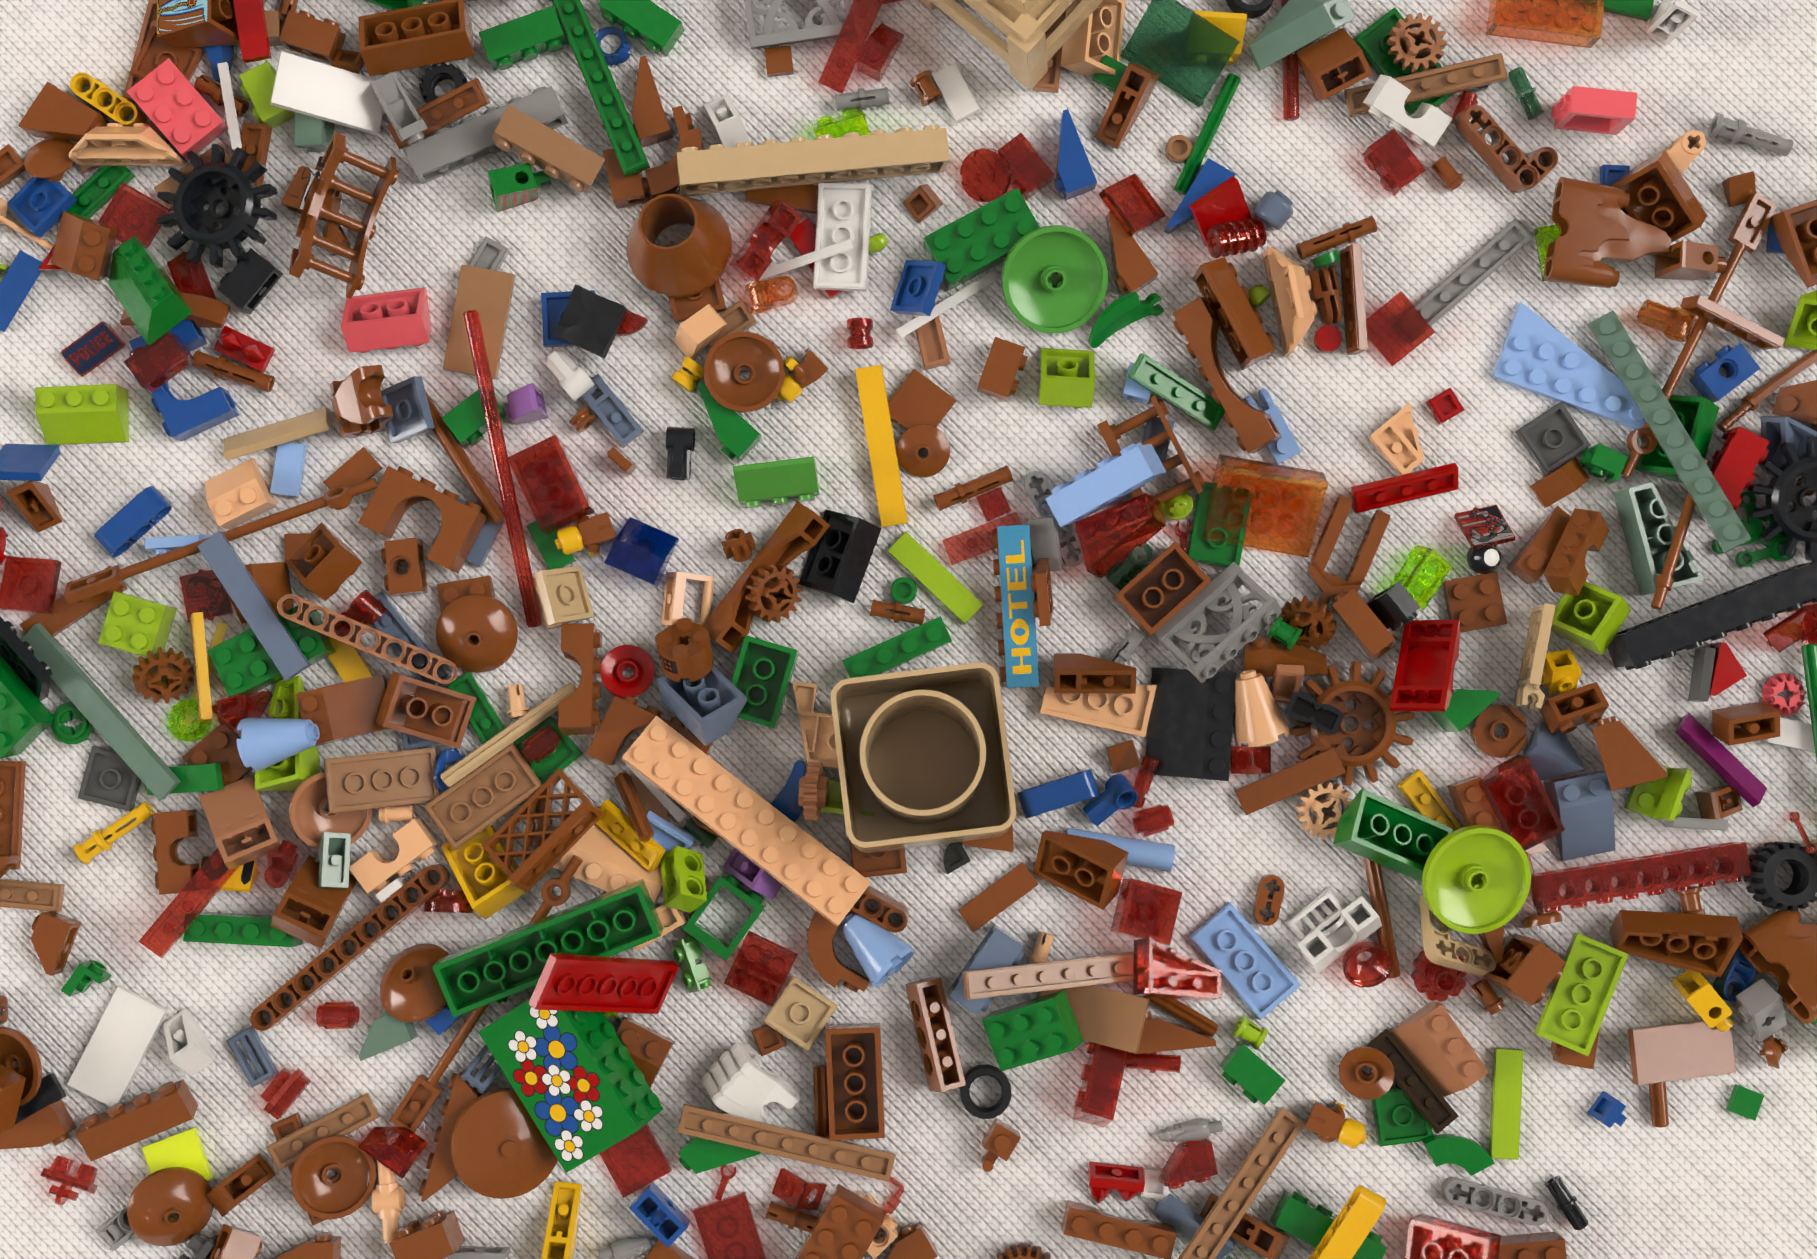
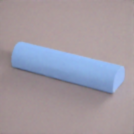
M1067 828V834L1105 840L1129 852L1126 865L1169 872L1172 870L1175 845Z

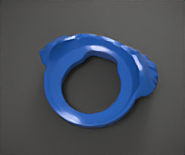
M616 27L602 28L595 34L599 46L601 40L610 34L618 36L621 40L619 48L614 53H603L607 65L617 66L627 61L630 57L631 46L627 43V38L623 31Z
M457 748L443 750V753L439 755V759L436 762L434 779L437 788L442 792L450 788L443 782L440 776L444 772L445 765L465 757V755L459 753Z

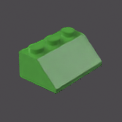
M814 456L733 466L738 501L741 505H745L746 508L761 507V502L772 501V505L787 504L788 499L798 498L799 502L815 500L814 496L820 495Z

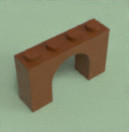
M388 466L358 523L391 539L409 507L417 502L433 501L440 510L442 525L426 558L453 572L459 573L488 518L480 513L482 507L469 500L465 504L457 501L459 495L447 489H444L442 493L435 490L437 484L423 477L420 482L413 479L414 473L401 466L397 470Z
M615 695L586 753L610 766L615 765L628 737L637 729L648 726L656 716L707 755L714 742L705 746L690 730L685 728V725L679 719L671 717L669 721L661 717L662 711L650 705L646 709L636 705L638 700L634 697L626 695L628 698H622Z

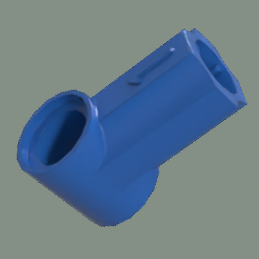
M1113 775L1106 781L1105 791L1085 806L1083 811L1096 826H1099L1118 809L1125 810L1132 807L1137 802L1138 795L1124 775Z

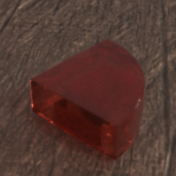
M627 310L616 335L627 336L634 334L645 327L648 319Z

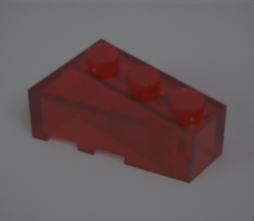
M1144 493L1075 522L1087 572L1102 579L1108 574L1106 571L1117 562L1121 563L1124 561L1129 552L1137 546L1141 547L1163 529L1166 523L1160 501L1148 493Z
M1150 937L1134 940L1133 995L1200 1001L1221 999L1222 971L1194 958L1186 957L1173 948H1167L1157 943L1156 940Z

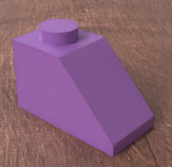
M533 383L507 394L508 403H504L507 418L512 419L516 425L548 418L543 392Z
M735 847L723 866L725 870L752 890L774 900L782 887L780 882Z

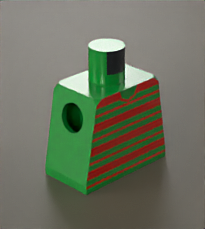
M528 163L487 171L489 188L497 212L538 199V188L552 185L550 176L545 174L544 170L533 173Z

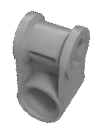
M127 1207L95 1230L98 1234L101 1233L109 1242L112 1252L127 1242L134 1234L128 1222Z

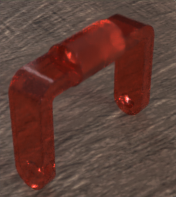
M890 1176L889 1181L897 1186L898 1190L895 1194H892L883 1209L886 1213L893 1214L901 1202L900 1197L904 1192V1185Z

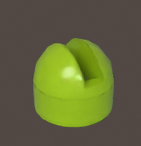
M1255 285L1248 291L1249 301L1255 308L1260 307L1271 295V292L1263 285Z

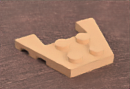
M793 681L807 765L809 762L823 763V767L839 769L832 714L814 712L817 684Z

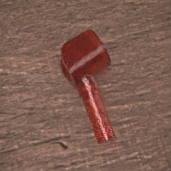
M1178 521L1174 531L1179 537L1180 547L1187 554V536L1192 530V524L1188 521V531L1183 532L1179 529Z
M725 1165L721 1167L722 1178L715 1199H722L729 1179L733 1178L737 1172L736 1166L732 1175L724 1173Z

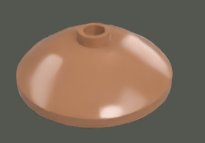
M325 771L318 772L304 780L295 790L289 806L290 822L297 836L309 846L317 849L323 832L351 834V844L358 840L371 822L373 809L329 814V809L323 808L324 804L328 802Z

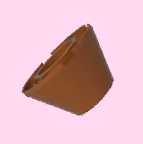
M663 194L651 199L641 210L630 230L627 240L628 262L638 281L650 291L665 294L667 297L672 298L693 296L711 287L723 275L724 268L732 254V237L723 216L713 206L702 200L677 194ZM689 224L694 226L689 237L678 245L671 247L655 245L658 235L671 225Z

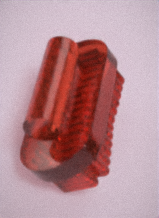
M283 1068L261 1094V1097L268 1102L263 1111L268 1115L271 1114L276 1119L281 1118L310 1084L311 1080L304 1075L301 1069H297L291 1075L287 1069Z

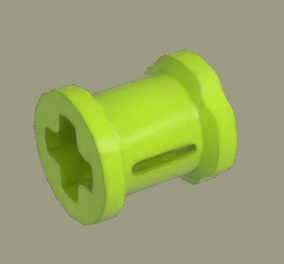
M1244 1014L1235 1024L1232 1036L1241 1037L1249 1042L1252 1048L1257 1050L1265 1040L1268 1029L1257 1026L1249 1021L1248 1016Z

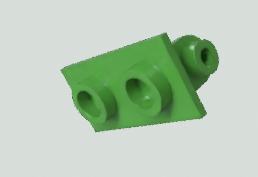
M691 935L672 941L674 947L672 948V954L675 961L681 967V980L689 993L698 992L711 986L710 980L712 978L706 962L697 965L695 962L696 959L703 957L699 941Z

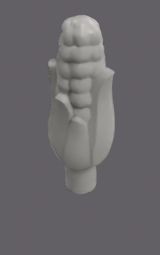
M1196 1118L1161 1129L1158 1132V1138L1166 1142L1201 1141L1208 1138L1210 1133L1222 1132L1223 1126L1221 1120L1208 1122L1207 1119Z
M655 1236L616 1240L611 1243V1247L598 1249L599 1259H634L637 1256L649 1253L659 1239Z

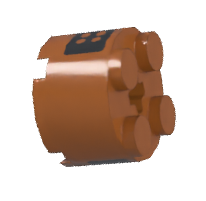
M681 618L676 624L665 628L656 635L655 641L661 669L668 679L681 682L680 678H689V681L692 682L706 676L712 670L714 656L709 632L704 626L692 622L689 618Z

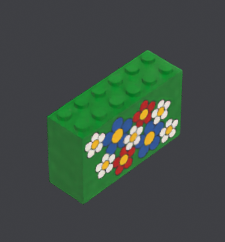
M528 999L478 1033L567 1173L637 1132L661 1112L663 1108L657 1095L650 1089L643 1073L635 1065L628 1049L622 1044L615 1032V1028L608 1022L603 1012L535 1010L528 1004L530 1001Z

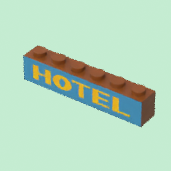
M1030 525L997 526L996 532L991 533L992 549H997L998 559H993L994 576L999 575V586H995V602H1000L1001 613H996L997 629H1002L1003 640H998L999 656H1004V666L999 667L1000 683L1005 682L1006 688L1039 686L1036 624L1033 612L1034 592L1031 589V575L1033 574Z

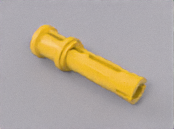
M144 801L104 830L97 829L84 842L74 844L73 849L79 859L88 865L92 862V858L104 850L109 851L112 849L113 842L132 831L148 818L153 817L155 812L151 805ZM133 818H135L133 821H131L130 823H128L127 825H125L124 827H122L121 829H119L121 826H123L124 824H126L127 822H129L130 820H132Z

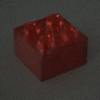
M1132 878L1123 879L1110 931L1159 945H1170L1182 892Z

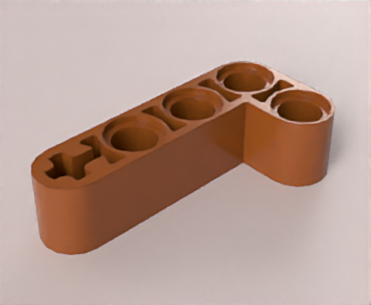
M1470 106L1460 111L1455 117L1456 129L1512 192H1523L1535 187L1558 163L1556 150L1548 146L1534 150L1525 156L1482 106ZM1485 134L1491 137V145L1486 143ZM1503 153L1506 154L1509 159L1508 165H1506L1502 160ZM1539 155L1544 159V166L1540 165L1538 161ZM1520 173L1526 178L1525 185L1520 181Z

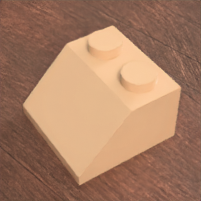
M254 458L205 481L207 503L220 527L230 530L277 506Z

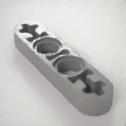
M1034 471L1029 473L1024 480V488L1040 518L1053 517V514L1047 515L1041 510L1042 502L1046 500L1045 498L1052 495L1051 489L1053 488L1050 482L1041 472ZM1033 477L1036 480L1041 479L1043 481L1040 485L1043 493L1046 490L1050 493L1049 495L1042 496L1038 501L1034 498L1039 496L1037 489L1029 487ZM1070 524L1067 525L1068 535L1065 538H1059V541L1064 543L1071 537L1074 538L1075 542H1071L1070 545L1073 550L1079 549L1078 561L1066 557L1069 553L1066 545L1061 548L1062 561L1066 565L1075 567L1084 561L1086 552L1074 527Z
M1457 1177L1447 1178L1442 1184L1441 1191L1443 1196L1455 1205L1533 1226L1544 1224L1548 1218L1547 1207L1535 1198ZM1457 1184L1458 1188L1462 1191L1468 1192V1198L1459 1193H1456L1453 1197L1449 1189L1455 1188ZM1481 1190L1488 1193V1201L1483 1205L1476 1204V1193ZM1505 1198H1513L1515 1202L1514 1209L1510 1212H1504L1501 1208V1203ZM1522 1205L1528 1209H1534L1536 1206L1540 1210V1214L1534 1215L1532 1219V1215L1522 1211Z

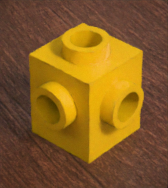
M1571 650L1546 653L1541 684L1546 686L1549 694L1565 693L1577 689L1578 679L1581 678V668Z

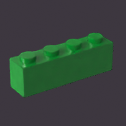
M940 616L842 661L850 678L879 675L951 643L952 640Z
M199 911L185 914L183 938L185 942L295 947L302 944L301 939L271 927L273 915Z
M1284 1191L1270 1218L1271 1222L1283 1231L1317 1247L1336 1218L1332 1216L1333 1211L1319 1203L1317 1207L1309 1204V1198L1297 1191H1294L1293 1194ZM1370 1231L1352 1259H1382L1387 1250V1247L1381 1242L1382 1237Z

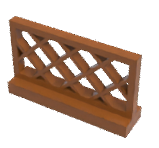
M558 769L482 847L508 875V879L516 887L527 893L604 813L588 799L561 769ZM562 779L565 782L564 793L553 794L554 786ZM580 798L583 803L575 811H569L570 799ZM563 799L562 812H551L552 800ZM546 800L545 813L534 814V806L539 801ZM561 817V825L556 830L549 831L550 818ZM533 819H544L543 831L532 832ZM520 820H526L525 833H515V825ZM542 837L541 845L536 850L530 851L531 838ZM524 838L523 851L512 852L514 839ZM500 840H507L506 852L496 853L493 847ZM512 857H522V864L513 872L511 870Z

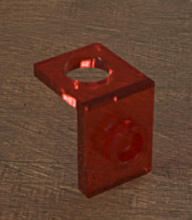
M781 1168L772 1194L796 1209L818 1210L827 1185L805 1181L789 1170ZM816 1189V1197L812 1202L808 1203L809 1194Z

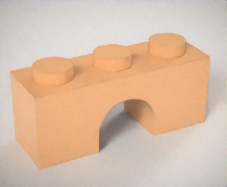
M421 818L411 820L392 835L399 845V854L394 861L385 860L377 850L368 852L349 867V870L367 894L375 891L379 893L390 884V880L396 875L401 878L413 869L411 864L416 860L424 861L435 853L433 848L439 843Z

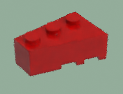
M1740 426L1724 432L1722 438L1726 441L1720 451H1715L1712 457L1715 461L1710 469L1735 511L1742 501V498L1739 496L1744 487L1748 488L1755 478L1753 471L1756 465L1761 464L1765 460L1769 452L1766 447L1770 442Z

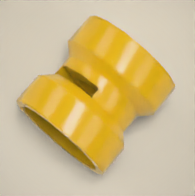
M686 356L681 362L682 367L679 371H675L670 378L688 392L693 393L697 387V381L704 378V368Z

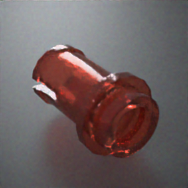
M1463 91L1462 94L1458 95L1457 99L1459 101L1450 123H1454L1455 117L1460 111L1478 104V96L1470 91Z

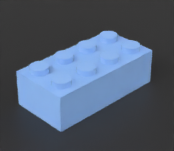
M1141 442L1133 443L1120 450L1121 456L1108 457L1097 463L1098 469L1085 470L1074 476L1075 482L1062 483L1051 489L1052 495L1045 499L1059 526L1063 527L1074 524L1166 473L1152 444L1142 445Z

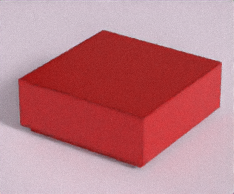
M1452 388L1445 390L1426 402L1439 425L1464 411Z

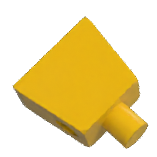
M1687 969L1671 981L1709 1028L1716 1026L1720 1032H1725L1733 1026V1021L1729 1017L1733 1013L1732 1010L1700 972Z

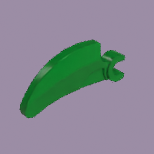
M1133 291L1115 300L1097 318L1091 330L1088 343L1092 348H1097L1107 338L1129 324L1148 315L1157 316L1162 314L1164 309L1160 304L1153 306L1156 302L1161 301V297L1157 293H1152L1145 300H1139V295L1136 291Z

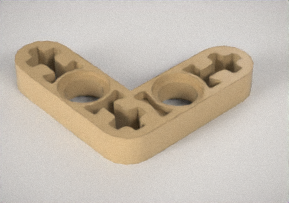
M1421 893L1419 896V908L1426 957L1434 964L1476 976H1485L1494 971L1496 961L1492 953L1484 948L1452 940L1450 928L1433 915L1426 904L1423 893ZM1432 920L1438 924L1439 931L1433 927ZM1456 950L1462 954L1464 962L1458 958Z

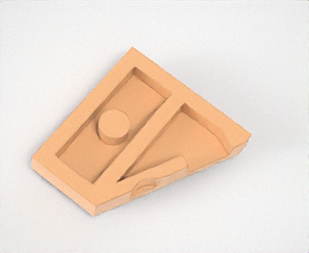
M1409 403L1368 436V439L1399 475L1408 474L1425 460L1422 447L1418 442L1417 427L1414 426L1411 414L1413 411L1412 406Z

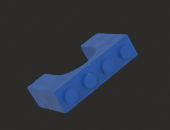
M182 320L150 346L142 335L129 341L132 347L130 355L133 361L141 367L143 372L141 379L154 396L151 399L156 411L162 414L165 421L162 423V426L169 437L182 442L239 416L229 391L222 387H218L190 400H178L169 389L168 372L173 362L180 356L207 344L201 328L197 327L194 320Z

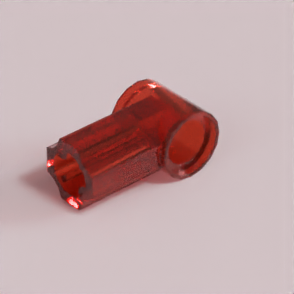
M366 589L351 602L350 606L341 615L364 625H372L384 614L387 608ZM341 621L335 626V632L340 637L347 636L350 633L351 628L346 621Z

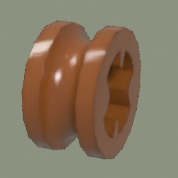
M588 407L576 413L569 422L572 426H577L576 431L578 433L585 431L596 420L595 415L589 414L590 410Z

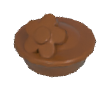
M1771 1035L1763 1041L1765 1050H1759L1760 1056L1766 1055L1768 1066L1779 1069L1782 1053L1787 1051L1788 1047L1784 1044L1783 1040L1774 1038Z

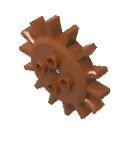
M1356 661L1351 662L1349 681L1341 682L1337 669L1334 665H1329L1326 676L1329 679L1330 686L1324 690L1311 679H1306L1303 682L1305 688L1315 696L1318 704H1327L1337 708L1344 715L1343 720L1347 716L1354 717L1357 722L1356 728L1351 732L1345 730L1342 720L1335 735L1319 733L1310 724L1294 726L1289 729V735L1292 736L1308 734L1312 743L1309 747L1302 749L1297 755L1300 760L1308 759L1317 752L1322 753L1335 747L1346 770V773L1341 776L1342 785L1347 786L1352 785L1353 769L1358 766L1363 767L1365 777L1370 783L1377 782L1378 774L1373 766V762L1379 758L1387 766L1398 768L1401 764L1395 756L1388 752L1392 742L1401 746L1412 745L1413 739L1407 735L1397 734L1396 722H1406L1415 718L1414 712L1402 711L1395 713L1390 710L1393 689L1386 695L1378 689L1381 682L1385 679V670L1378 669L1373 674L1370 682L1366 683L1360 681L1361 662ZM1348 700H1352L1354 702V708L1352 710H1348L1346 708V702ZM1366 720L1372 724L1371 729L1368 731L1363 727V723ZM1347 737L1352 742L1349 748L1343 745V740Z

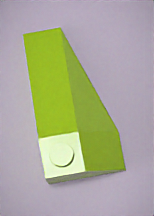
M296 676L289 681L282 680L276 682L268 711L271 718L302 719L296 696L297 693L305 692L302 677ZM313 746L268 768L255 772V790L295 791L304 780L320 772V758L317 746Z

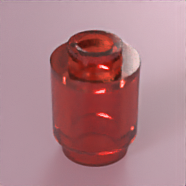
M548 725L545 728L541 727L522 742L524 748L521 749V752L530 763L535 760L539 764L559 748L558 745L563 741L554 729Z
M1159 804L1136 811V817L1132 818L1136 833H1141L1143 837L1169 830V827L1174 825L1173 816L1168 805L1161 806Z
M353 1001L325 1002L324 1005L318 1006L316 1013L317 1025L325 1029H352L355 1023L359 1022L360 1018L359 1007L355 1006Z

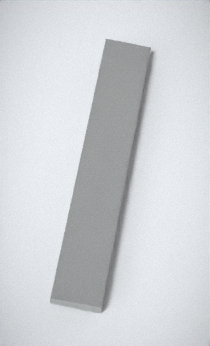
M1514 219L1396 321L1395 324L1413 343L1527 244L1532 237Z

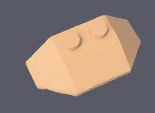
M108 123L107 127H95L86 133L69 152V158L79 166H185V160L150 125L144 123H135L133 127H124L117 123Z
M1273 247L1266 248L1262 256L1282 351L1285 357L1295 350L1315 320L1314 317L1317 315L1315 302L1310 300L1311 281L1309 275H1305L1304 268Z

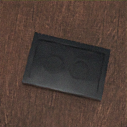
M0 617V655L34 695L42 701L49 695L51 669L44 661H38L34 656L33 648L27 641L22 642L19 639L12 623L9 621L5 622Z

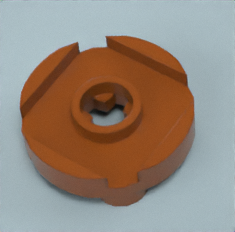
M1495 704L1488 706L1473 720L1470 734L1475 745L1482 753L1496 758L1509 757L1518 753L1527 741V724L1524 716L1516 708L1509 705ZM1495 725H1496V726L1504 725V727H1505V728L1503 729V732L1505 733V736H1504V737H1502V736H1497V737H1495V735H1494V732H1495L1494 726H1495Z

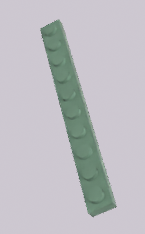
M1611 311L1590 322V330L1724 553L1751 541L1749 533L1615 312Z

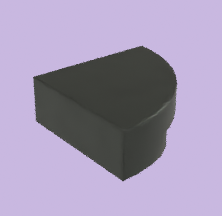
M960 842L950 843L945 851L944 866L947 874L971 861Z

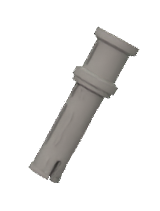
M1717 113L1714 116L1708 130L1710 137H1723L1729 139V142L1732 144L1743 142L1782 154L1783 156H1787L1793 147V140L1785 139L1748 127L1745 121L1727 119L1721 113ZM1723 127H1728L1730 130H1725ZM1756 137L1772 141L1773 144L1757 140Z

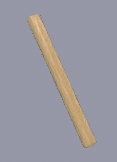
M572 682L568 683L441 773L440 776L443 782L448 787H451L558 711L559 701L572 695L577 687Z

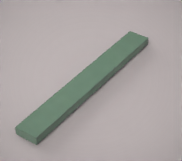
M41 623L34 624L21 641H27L34 650V656L38 661H44L51 669V679L155 797L159 801L165 799L181 782L180 779Z

